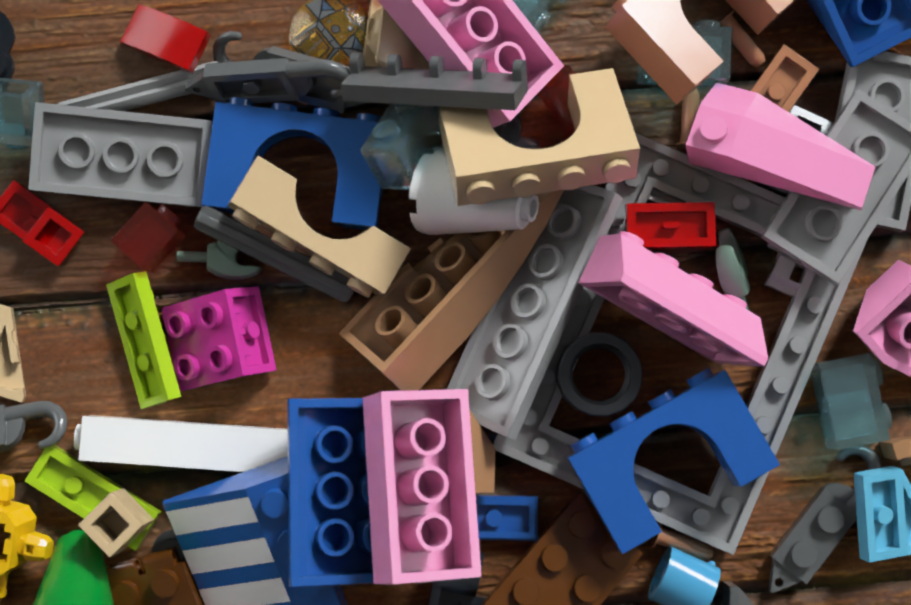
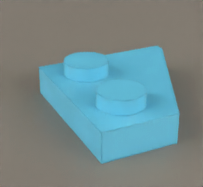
M894 466L854 472L860 559L871 563L911 555V484L904 471Z

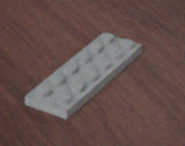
M595 185L579 187L574 190H564L549 221L523 265L498 301L471 333L446 390L468 389L469 409L481 426L516 441L584 286L578 282L599 237L607 235L623 200L616 192Z

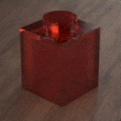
M145 202L110 241L142 270L153 273L185 238L186 234L177 227L182 220L162 203L157 209L148 202Z

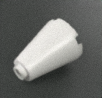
M435 147L432 148L435 151L433 154L425 153L414 170L409 189V199L416 200L417 214L410 213V218L415 229L423 234L440 235L521 230L526 228L529 222H533L537 216L539 199L536 195L489 201L485 204L457 206L444 148Z

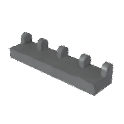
M352 52L349 59L351 73L341 83L343 101L512 111L517 109L528 92L526 61L516 59L512 65V73L487 72L485 58H474L472 71H454L444 69L442 56H431L429 69L402 68V60L399 54L388 55L387 67L365 66L363 53Z

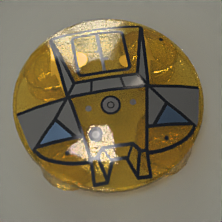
M309 0L299 8L291 21L288 35L290 50L319 59L333 60L350 67L349 59L351 53H363L368 14L353 0Z

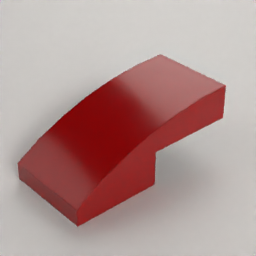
M138 4L120 42L155 60L165 61L193 74L211 35L207 31L181 19Z
M16 180L11 182L0 197V224L23 239L22 241L58 267L85 233L76 224Z

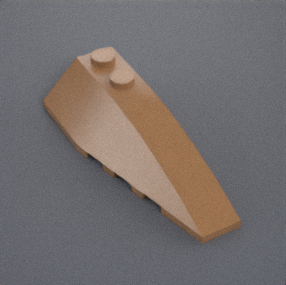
M564 190L534 194L539 199L538 213L535 220L529 222L524 229L456 233L446 242L440 237L427 247L430 251L428 256L413 267L408 262L400 268L386 293L374 295L339 334L400 391L420 390L469 337L498 301L538 240Z

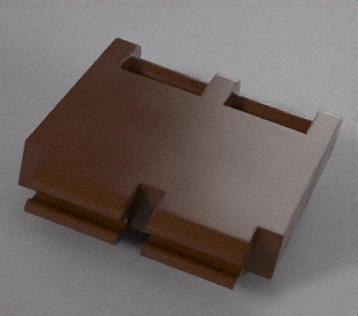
M175 547L147 554L142 558V562L139 557L111 564L110 567L106 568L114 605H204L186 559L180 560Z

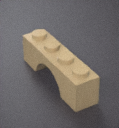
M257 156L227 205L235 210L232 217L253 230L259 224L274 233L271 240L287 251L294 253L295 249L299 248L312 256L309 263L320 271L332 275L335 270L349 278L346 285L357 293L368 298L371 293L375 295L385 294L411 248L375 226H371L349 239H332L318 234L306 224L298 211L295 196L297 179L262 157Z

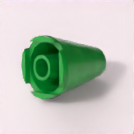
M83 530L70 531L57 540L33 605H114L103 550Z

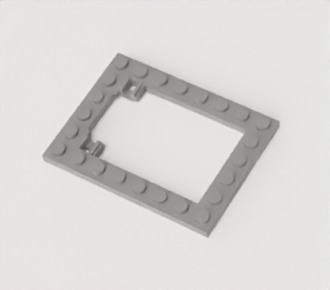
M635 133L640 146L637 177L619 183L609 182L606 183L604 188L616 192L623 198L607 235L619 234L620 231H625V205L627 203L715 202V218L761 237L785 200V197L739 177L689 164L686 154ZM767 244L768 248L778 251L776 264L771 273L768 274L764 285L792 298L768 352L766 365L761 368L746 406L775 456L865 244L840 283L836 285L825 280L773 245ZM794 266L803 270L798 283L789 279ZM583 287L516 441L497 433L493 442L496 451L582 489L583 487L566 459L567 456L574 453L570 445L580 439L549 425L562 398L557 384V364L563 351L575 339L590 333L605 299L586 287ZM635 463L633 467L637 488L657 522L732 555L736 551L769 473L768 471L746 485L738 487L732 485L723 467L720 465L709 493L705 495Z

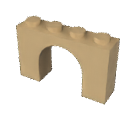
M613 68L569 75L568 108L575 132L563 143L550 148L526 149L506 142L492 128L487 109L437 106L438 126L457 206L485 204L489 201L529 197L534 194L558 190H574L579 187L609 182L619 183L637 177L640 146Z

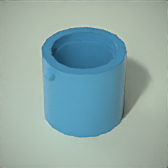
M669 546L655 569L648 590V598L661 605H711L719 584L721 570L715 566L716 564L712 560L707 563Z

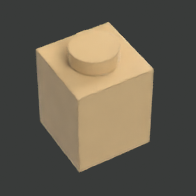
M123 488L111 492L78 526L110 558L124 551L154 519Z

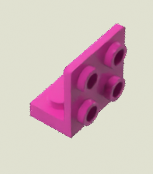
M259 286L223 289L162 308L172 363L180 391L277 370Z

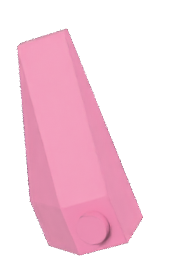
M720 83L714 84L699 105L686 142L689 164L861 211L875 171V166L759 93Z
M897 260L866 289L853 332L880 362L911 377V265Z

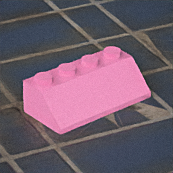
M620 231L619 234L599 237L578 282L579 284L716 364L765 367L768 354L761 318L746 309L747 303L736 296L730 294L722 295L712 289L714 285L712 281L698 274H687L678 268L679 262L676 259L659 252L654 254L643 247L644 241L640 237L632 233Z

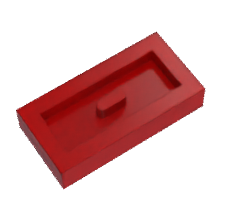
M715 202L627 203L625 205V231L640 237L644 241L643 247L646 249L713 248L716 246Z

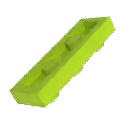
M147 272L132 273L107 284V290L140 408L153 407L181 397L177 376L174 372Z
M57 445L44 449L25 479L26 483L82 518H85L111 492L124 488L89 465L79 461ZM125 489L154 519L128 546L136 551L143 544L162 511Z

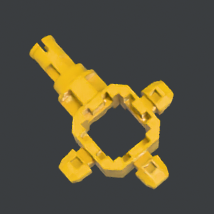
M0 474V523L5 524L4 532L11 533V536L4 541L3 554L7 556L0 554V605L1 598L7 595L8 574L29 560L39 562L50 558L54 547V541L48 535L35 531L37 517L30 506L11 501L15 495V482L12 476Z

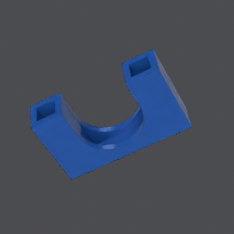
M230 97L231 99L228 103L215 102L201 203L203 207L209 206L219 212L234 213L235 210L227 205L256 157L260 156L263 158L266 152L280 141L293 137H305L325 145L334 154L337 162L338 178L332 223L336 227L365 230L371 226L379 227L391 135L389 123H382L381 116L359 113L356 119L339 117V111L327 108H315L314 114L297 112V107L294 105L277 102L271 104V109L254 107V103L239 97Z
M709 367L687 379L686 381L690 388L676 396L670 389L648 401L651 410L636 417L633 411H630L612 421L609 425L613 431L597 439L595 434L591 433L570 445L574 453L567 456L566 459L620 553L624 554L662 532L637 488L633 471L636 452L643 440L653 431L663 426L676 424L686 426L698 432L712 448L733 486L742 487L780 465L726 370L713 374Z

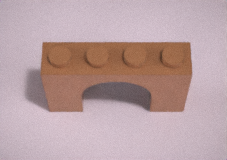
M617 0L612 6L616 13L605 28L676 105L700 86L724 62L689 24L682 11L680 0ZM796 0L725 1L758 35Z

